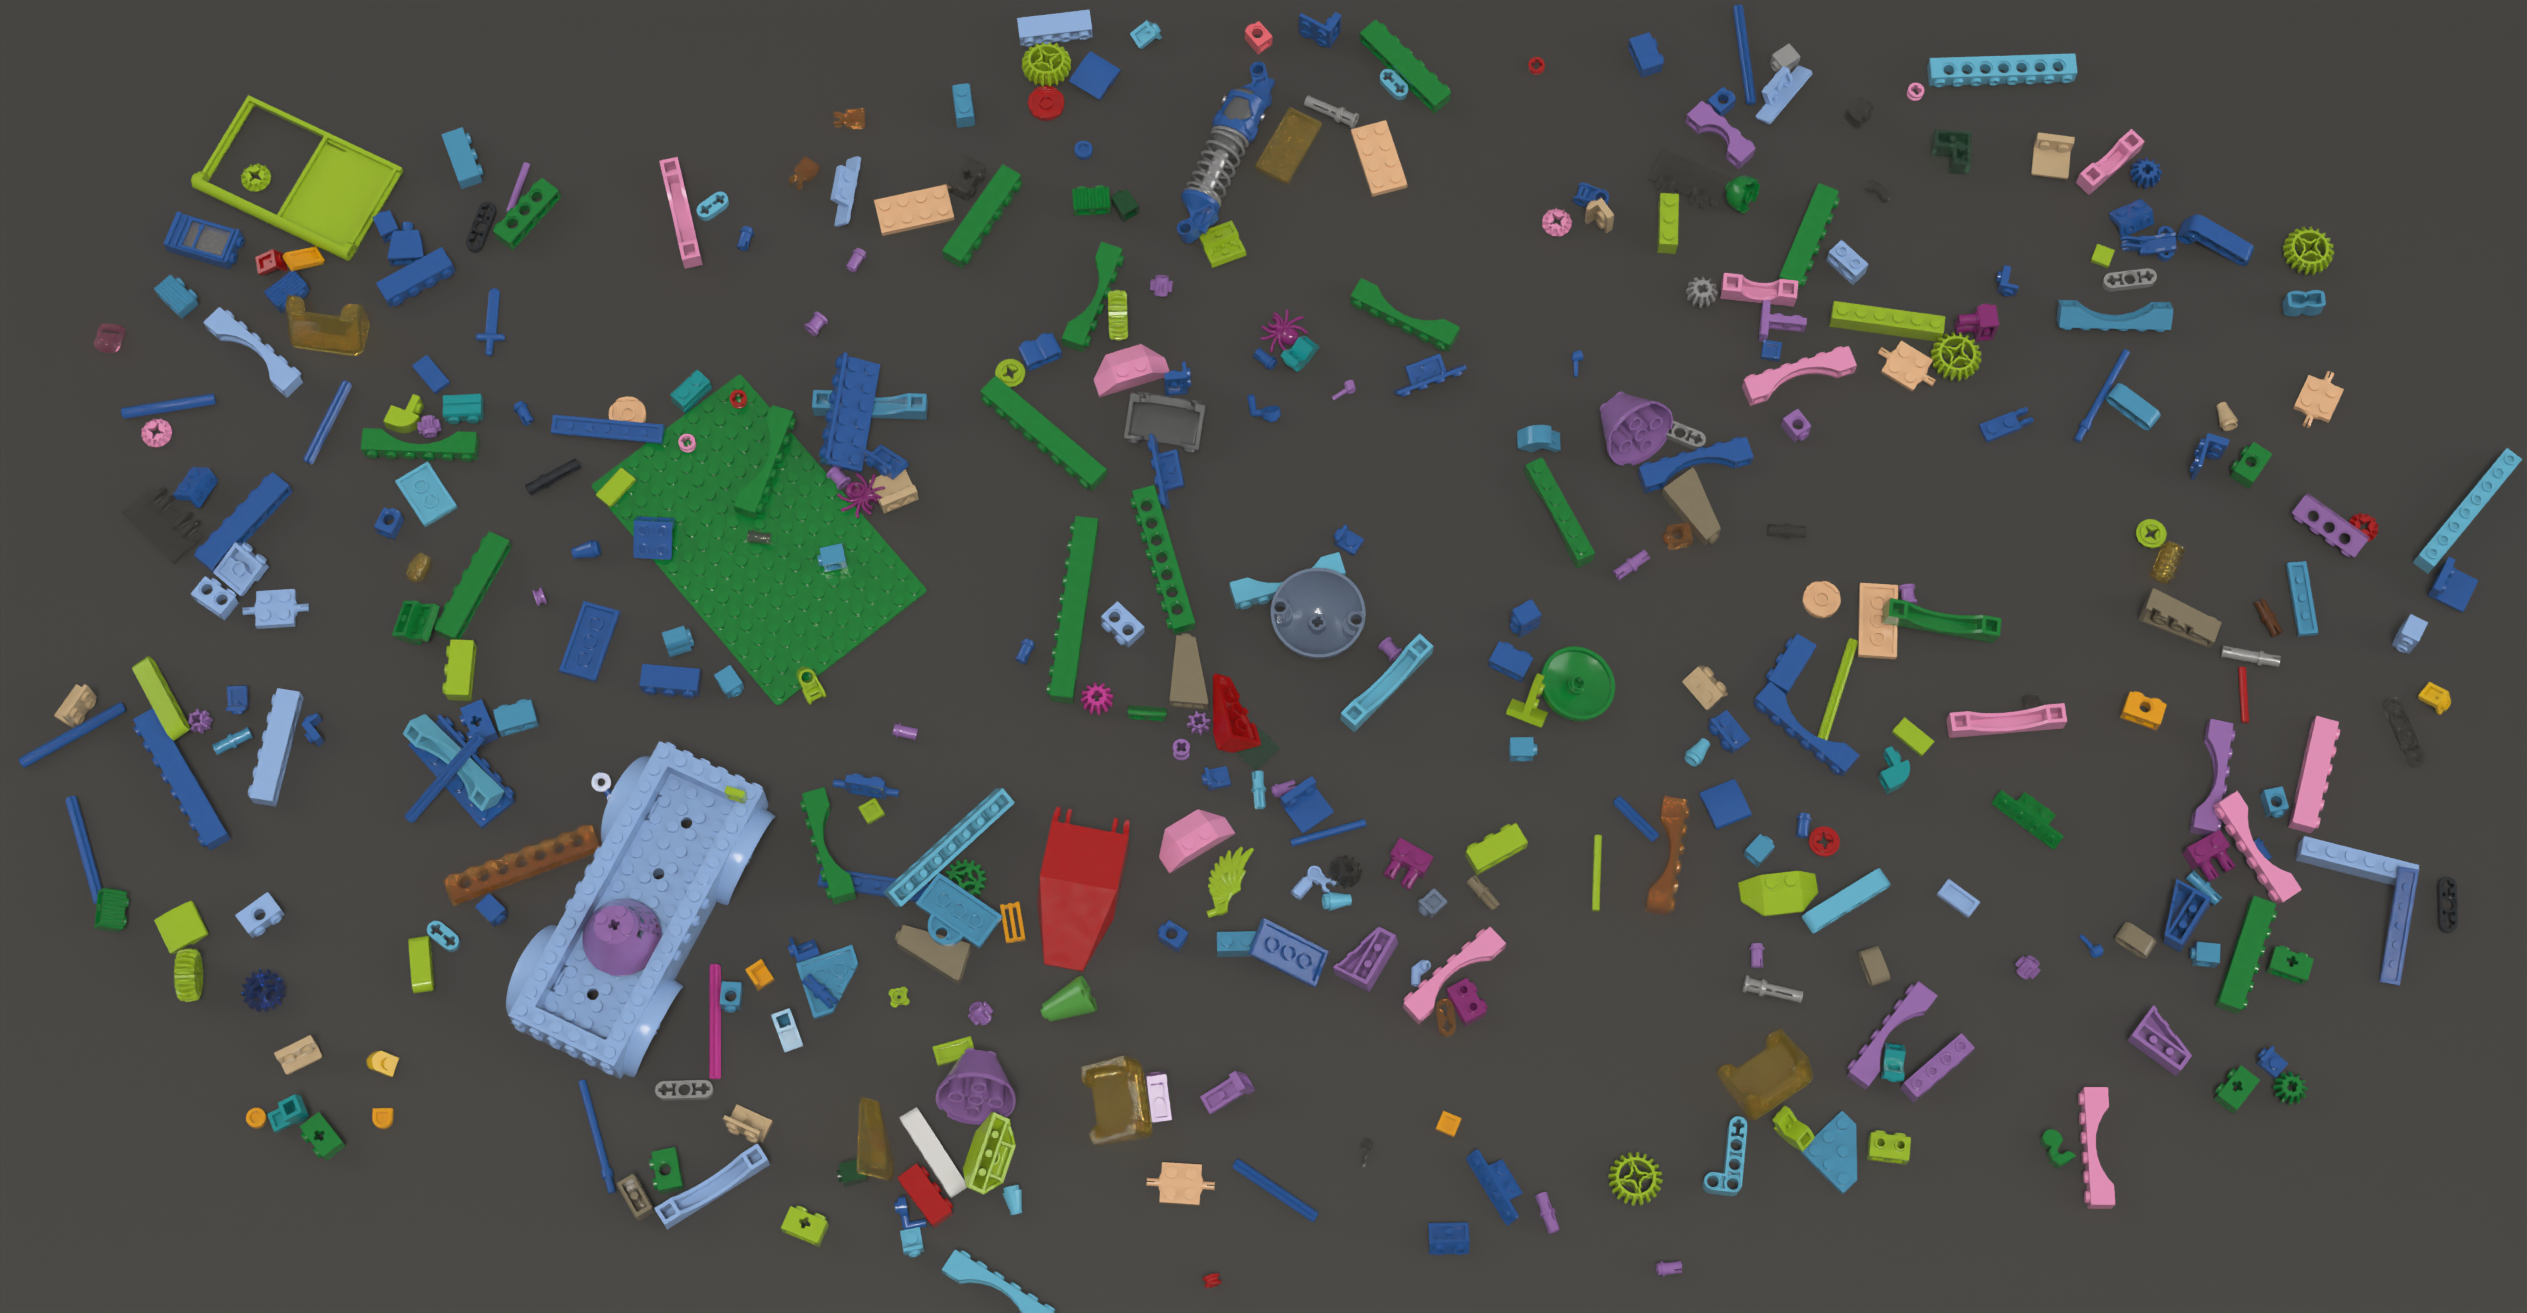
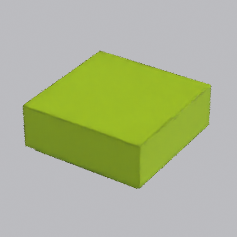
M2097 244L2090 262L2108 269L2115 250Z
M726 786L724 793L727 799L743 804L746 802L747 795L745 791Z
M875 798L858 807L868 825L885 816Z

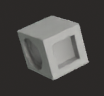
M1787 44L1772 55L1770 66L1775 72H1778L1783 66L1791 70L1799 64L1801 56L1790 44Z

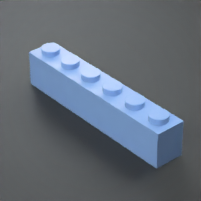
M277 688L276 694L272 696L271 704L273 707L272 711L267 715L268 726L262 735L263 746L258 751V765L253 770V785H250L248 789V796H250L249 798L253 803L274 807L277 805L304 699L298 691Z
M2306 836L2298 844L2295 861L2393 886L2396 883L2398 866L2419 870V865Z

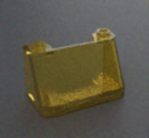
M287 296L286 315L289 340L294 347L357 356L363 352L370 322L362 305H345L341 315L334 316L305 312V303L301 297Z
M1781 1028L1769 1034L1766 1041L1767 1048L1737 1069L1733 1064L1722 1066L1717 1071L1721 1082L1750 1120L1760 1118L1808 1085L1813 1078L1808 1056Z
M1120 1056L1081 1067V1080L1084 1085L1092 1089L1097 1126H1094L1090 1132L1093 1145L1099 1146L1151 1137L1152 1126L1144 1075L1140 1062L1126 1056Z

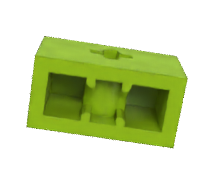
M790 1206L781 1226L782 1232L819 1247L829 1226L825 1220L826 1217L817 1213L811 1215L807 1213V1209L801 1206H796V1208ZM808 1221L810 1227L806 1226L805 1228H803L801 1223H806Z

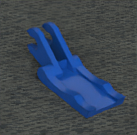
M2176 232L2154 236H2124L2120 238V241H2122V245H2120L2122 251H2139L2141 256L2172 252L2177 249Z

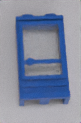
M177 211L163 244L168 252L230 270L232 264H235L239 248L244 244V237L240 229L236 230Z

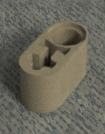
M2129 922L2123 924L2114 938L2118 944L2142 959L2148 957L2157 943L2153 937Z
M1878 946L1858 952L1859 961L1871 987L1890 981L1888 968Z

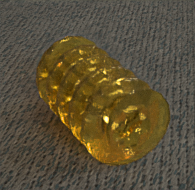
M2164 542L2161 546V551L2158 553L2159 557L2156 559V564H2154L2153 570L2150 573L2151 577L2163 584H2169V580H2174L2175 575L2173 573L2178 571L2176 567H2179L2181 564L2178 560L2183 559L2181 554L2185 553V548L2173 542Z

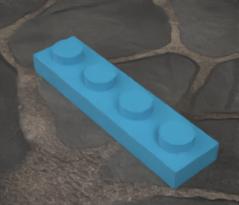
M2306 561L2289 562L2286 564L2297 635L2298 637L2317 635L2318 627Z

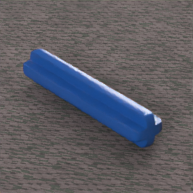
M1618 796L1613 801V805L1651 842H1654L1659 837V833L1622 796Z

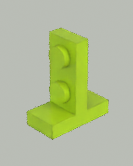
M1537 673L1526 704L1512 698L1506 714L1542 728L1548 712L1537 708L1540 702L1537 696L1543 693L1545 684L1542 682L1545 676Z

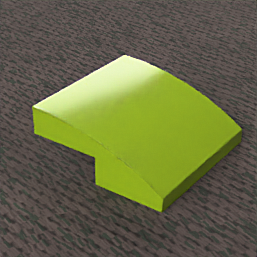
M1232 220L1209 228L1206 235L1201 234L1199 236L1201 245L1212 268L1247 256Z
M193 901L184 903L154 920L170 954H176L187 945H194L209 935Z

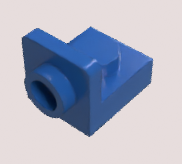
M1346 524L1342 529L1338 528L1334 534L1335 546L1352 556H1355L1364 542L1362 537L1348 530Z
M1227 766L1210 770L1208 767L1204 768V774H1201L1203 786L1207 785L1208 791L1231 786Z
M2271 1046L2269 1049L2264 1048L2258 1055L2260 1060L2256 1064L2273 1079H2276L2288 1063L2274 1052L2275 1047Z

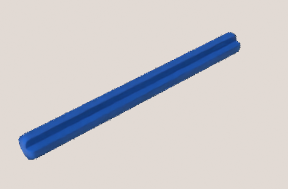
M1735 5L1733 7L1745 99L1747 105H1754L1756 103V94L1744 10L1742 5Z
M121 702L115 704L20 757L18 760L21 766L25 768L121 715L126 712V709Z
M476 732L408 810L404 815L408 822L413 823L481 745L485 740L481 733Z
M69 796L65 800L92 899L94 904H97L98 890L102 889L77 797Z

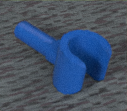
M1581 350L1574 351L1571 356L1574 365L1573 377H1578V361H1583Z
M2083 934L2079 936L2089 948L2090 955L2093 958L2103 955V948L2100 944L2093 946Z

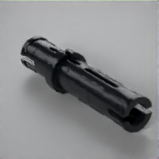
M574 458L545 475H539V478L526 484L525 487L531 496L543 488H549V485L581 469V467Z

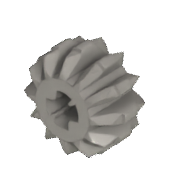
M1704 276L1701 277V280L1695 277L1693 282L1690 281L1688 283L1689 288L1686 289L1687 300L1692 301V306L1699 304V308H1702L1704 304L1708 308L1710 303L1715 302L1718 291L1715 290L1716 284H1711V278L1706 281Z

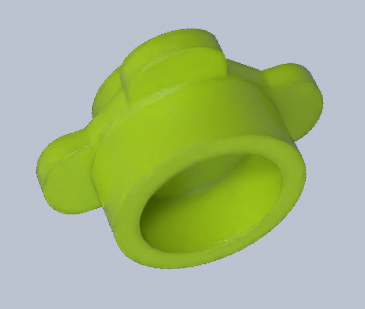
M906 987L889 990L888 994L891 996L890 1004L893 1008H897L899 1005L907 1006L910 1003V1000L907 998L908 989Z

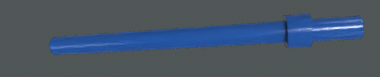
M2126 349L2122 351L2086 418L2081 421L2080 429L2074 438V441L2077 443L2082 441L2085 433L2089 432L2092 427V421L2127 360L2130 351Z
M580 1080L578 1084L602 1168L600 1171L602 1180H605L608 1194H613L616 1192L613 1182V1170L609 1167L586 1080Z

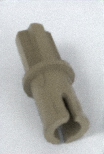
M1476 875L1467 881L1466 884L1476 893L1477 898H1481L1490 910H1495L1500 905L1489 892V887H1485Z

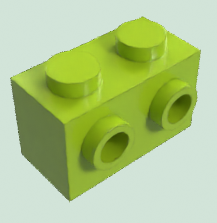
M1876 1130L1874 1133L1871 1132L1868 1137L1867 1160L1906 1165L1910 1157L1911 1137H1906V1134L1903 1133L1889 1135L1885 1131Z

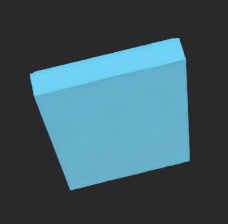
M428 461L395 481L424 527L458 508Z

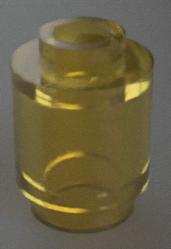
M422 553L414 556L405 571L407 578L413 582L422 581L431 566V559Z

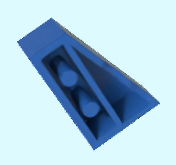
M2176 879L2163 943L2181 953L2209 908L2211 897Z

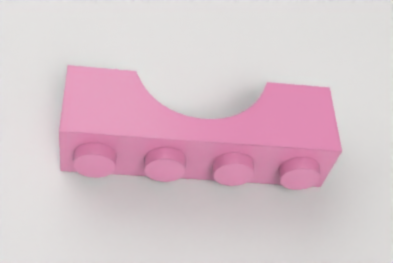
M2131 129L2118 140L2115 146L2096 163H2091L2079 174L2076 184L2090 195L2140 152L2145 141Z
M1724 273L1721 282L1720 299L1755 303L1770 300V304L1794 307L1797 299L1798 281L1779 279L1771 283H1757L1746 279L1741 274Z

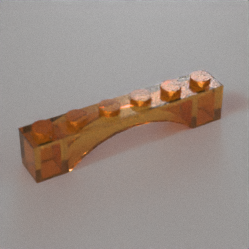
M1667 796L1663 798L1660 821L1665 828L1669 840V862L1664 874L1649 890L1645 912L1669 916L1670 910L1675 908L1676 899L1672 897L1673 891L1677 892L1679 880H1675L1676 873H1680L1681 862L1678 861L1679 855L1683 854L1684 843H1681V838L1686 835L1687 825H1684V819L1688 818L1690 810L1685 799Z

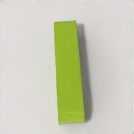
M147 656L134 665L132 669L165 732L175 741L191 728L156 662L150 656Z

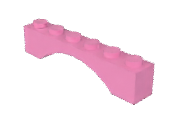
M678 157L661 160L659 162L684 269L703 265Z
M1839 346L1831 352H1820L1815 357L1809 359L1805 357L1794 364L1786 363L1775 370L1767 369L1759 375L1751 374L1744 379L1742 388L1749 405L1752 406L1767 401L1781 384L1796 376L1822 374L1840 378L1854 373L1857 364L1849 346L1844 348Z
M2060 703L2007 713L1953 712L1949 713L1946 722L1949 738L2063 729L2067 723L2065 704Z
M2238 791L2229 794L2213 805L2216 816L2222 819L2226 825L2227 833L2233 836L2236 841V847L2240 852L2244 853L2247 858V864L2255 870L2258 881L2266 887L2268 896L2276 904L2282 903L2302 890L2291 873L2274 866L2257 849L2249 830L2248 806Z
M1491 927L1487 930L1483 928L1477 933L1476 939L1472 943L1468 941L1461 948V953L1452 955L1447 960L1448 964L1442 968L1440 966L1437 968L1429 981L1425 979L1420 983L1419 989L1414 994L1410 992L1403 999L1405 1001L1403 1003L1404 1010L1419 1025L1433 1012L1437 994L1444 982L1456 971L1469 964L1493 960L1505 949L1506 943Z
M2084 1087L2078 1093V1104L2081 1105L2082 1113H2079V1123L2083 1126V1132L2080 1133V1142L2084 1144V1152L2081 1154L2082 1164H2085V1171H2083L2082 1176L2083 1183H2086L2084 1202L2087 1203L2088 1209H2112L2115 1206L2114 1184L2103 1171L2096 1150L2098 1125L2103 1114L2109 1108L2108 1087Z

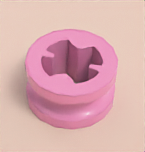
M1919 83L1910 84L1907 90V97L1912 101H1918L1922 98L1924 87ZM1913 89H1916V91L1919 92L1918 95H1916L1915 92H1912Z
M683 434L680 436L678 441L680 449L685 453L694 451L696 441L693 435ZM686 440L691 442V445L688 444V447H685L683 443L684 441L687 442Z

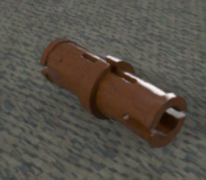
M2261 599V603L2257 601L2254 605L2262 617V623L2266 624L2271 636L2276 637V634L2278 636L2282 634L2283 630L2276 620V614L2271 611L2266 600Z

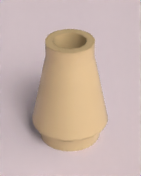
M2226 402L2219 403L2216 408L2220 427L2224 431L2235 429L2238 426V419Z

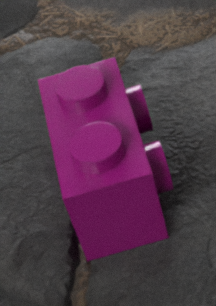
M1468 978L1446 989V995L1464 1027L1485 1017L1486 1009H1488L1485 1001L1477 996L1478 990L1475 984L1469 982Z

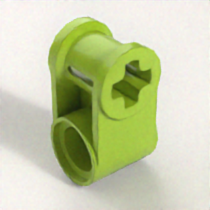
M809 667L799 668L796 672V678L807 703L811 705L813 701L821 697H827L815 673ZM804 672H810L811 674L807 681H803L801 678Z

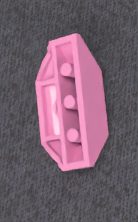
M1139 344L1106 354L1096 373L1094 383L1099 397H1103L1164 378V373H1168L1169 368L1163 356Z
M1197 809L1165 829L1159 859L1170 874L1233 836L1235 832L1225 817Z

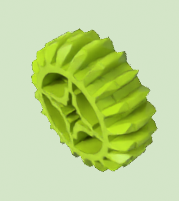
M1051 41L1049 44L1042 42L1041 45H1038L1036 43L1034 48L1029 47L1028 51H1025L1022 59V70L1025 78H1028L1029 82L1034 81L1035 86L1041 84L1042 88L1044 85L1051 87L1053 83L1058 85V81L1064 82V79L1068 78L1071 70V59L1068 51H1065L1064 47H1059L1058 43L1052 45Z
M2312 226L2308 230L2305 227H2302L2301 230L2295 229L2284 242L2283 251L2285 253L2283 258H2288L2286 264H2292L2291 269L2297 268V273L2304 271V275L2310 272L2313 276L2316 271L2321 273L2323 269L2329 266L2334 254L2332 250L2333 244L2329 243L2330 238H2325V232L2320 234L2319 228L2313 231Z
M1114 290L1108 293L1109 337L1111 340L1122 341L1128 338L1127 293L1125 291Z
M1954 331L1950 336L1946 333L1943 338H1938L1937 342L1933 345L1934 349L1931 350V359L1934 362L1933 368H1938L1937 374L1943 373V379L1949 376L1950 381H1953L1955 377L1958 382L1961 381L1962 377L1966 380L1969 375L1973 376L1981 363V358H1979L1981 357V352L1978 351L1979 345H1974L1975 339L1969 341V335H1966L1964 338L1960 332L1956 336ZM1959 352L1958 357L1953 361L1954 356ZM1942 355H1944V358L1947 359L1948 364L1944 361Z
M197 949L179 950L176 955L174 981L176 994L180 1001H197L202 995L203 963Z
M1628 1152V1159L1621 1155V1162L1615 1160V1166L1610 1168V1171L1613 1173L1608 1175V1178L1613 1180L1609 1182V1186H1615L1612 1193L1619 1192L1617 1199L1620 1200L1623 1196L1625 1198L1623 1203L1627 1204L1628 1200H1631L1632 1206H1635L1636 1200H1638L1640 1206L1643 1205V1199L1649 1203L1651 1201L1649 1196L1655 1198L1657 1196L1655 1191L1659 1192L1661 1189L1657 1184H1662V1179L1656 1178L1662 1175L1661 1171H1655L1659 1165L1655 1164L1652 1166L1651 1164L1654 1159L1650 1158L1647 1161V1154L1639 1158V1152L1635 1153V1157L1632 1156L1631 1152ZM1629 1165V1175L1619 1179L1620 1171ZM1637 1165L1644 1167L1649 1173L1639 1171ZM1633 1173L1636 1178H1640L1637 1183L1635 1180H1631ZM1651 1179L1650 1188L1642 1193L1641 1183ZM1623 1186L1632 1187L1634 1193L1627 1191Z

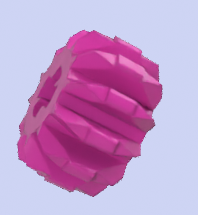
M1094 682L1093 688L1087 685V691H1082L1083 698H1081L1084 710L1090 709L1091 715L1094 711H1097V715H1101V710L1107 713V707H1112L1113 705L1111 702L1113 699V694H1110L1111 689H1104L1105 684L1103 683L1100 687H1097V683ZM1096 696L1099 697V701H1095Z

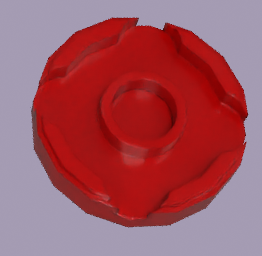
M1044 85L1043 88L1042 86L1037 87L1029 95V111L1035 118L1041 121L1054 120L1064 110L1065 101L1063 94L1053 86Z

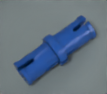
M808 974L806 977L811 983L804 978L802 984L814 993L813 996L816 999L819 998L828 1009H832L834 1006L829 1000L836 1005L838 999L826 990L827 987L824 984L821 985L812 974Z

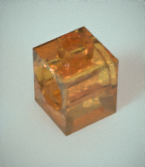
M1689 522L1666 527L1665 533H1663L1664 544H1668L1669 550L1690 547L1692 545L1693 537ZM1673 534H1679L1682 538L1675 539Z

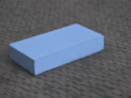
M1950 879L1946 881L1937 893L1939 898L1967 918L1970 917L1980 904V901Z

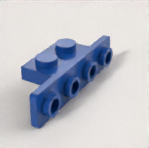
M1438 353L1404 366L1410 384L1393 391L1394 394L1403 397L1411 394V390L1415 388L1422 390L1429 387L1428 383L1435 381V384L1445 381L1447 376H1459L1467 368L1466 365H1459L1446 370L1441 355Z
M1149 434L1150 441H1147L1149 451L1153 454L1151 464L1153 469L1156 470L1157 475L1154 476V481L1160 491L1157 496L1160 505L1170 509L1167 491L1185 487L1179 452L1176 449L1160 453L1157 438L1153 434Z
M1478 1149L1474 1150L1466 1157V1160L1489 1196L1490 1201L1500 1214V1217L1508 1226L1519 1218L1510 1201L1519 1197L1523 1192L1503 1160L1488 1165Z

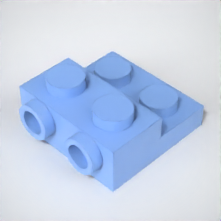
M235 542L213 572L240 596H244L255 581H259L269 568L266 564L267 559L260 554L255 555L252 552L253 547L246 542H243V544Z

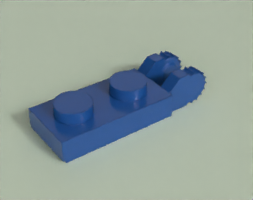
M2024 407L1979 424V429L1986 443L2017 432L2021 428L2034 422L2032 417L2020 422L2017 420L2018 417L2029 412L2028 408Z

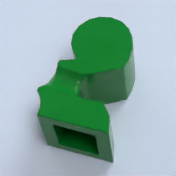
M2049 1129L2041 1136L2040 1143L2045 1149L2049 1150L2046 1153L2049 1158V1164L2058 1169L2072 1161L2076 1155L2070 1151L2060 1154L2058 1148L2063 1138L2056 1130Z

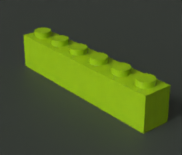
M1834 301L1831 308L1829 327L1937 342L1938 338H1942L1944 334L1945 316Z

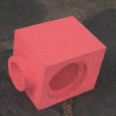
M1260 21L1250 24L1245 29V40L1257 54H1260L1272 45L1273 36ZM1255 35H1260L1261 37H1260V38H1255L1254 36H1255Z

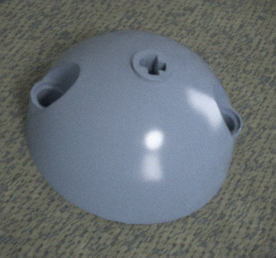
M1310 568L1291 575L1279 586L1271 604V620L1279 640L1293 653L1309 659H1328L1345 652L1357 640L1365 625V603L1357 586L1343 574L1327 568ZM1281 606L1285 610L1283 612H1277L1275 608ZM1353 619H1358L1361 623L1355 625L1351 621Z

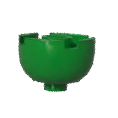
M1741 175L1729 181L1725 187L1728 204L1734 210L1746 213L1750 209V207H1747L1751 200L1755 202L1759 194L1760 184L1757 183L1759 180L1748 175Z

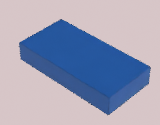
M428 355L412 365L413 369L435 395L450 384V381Z

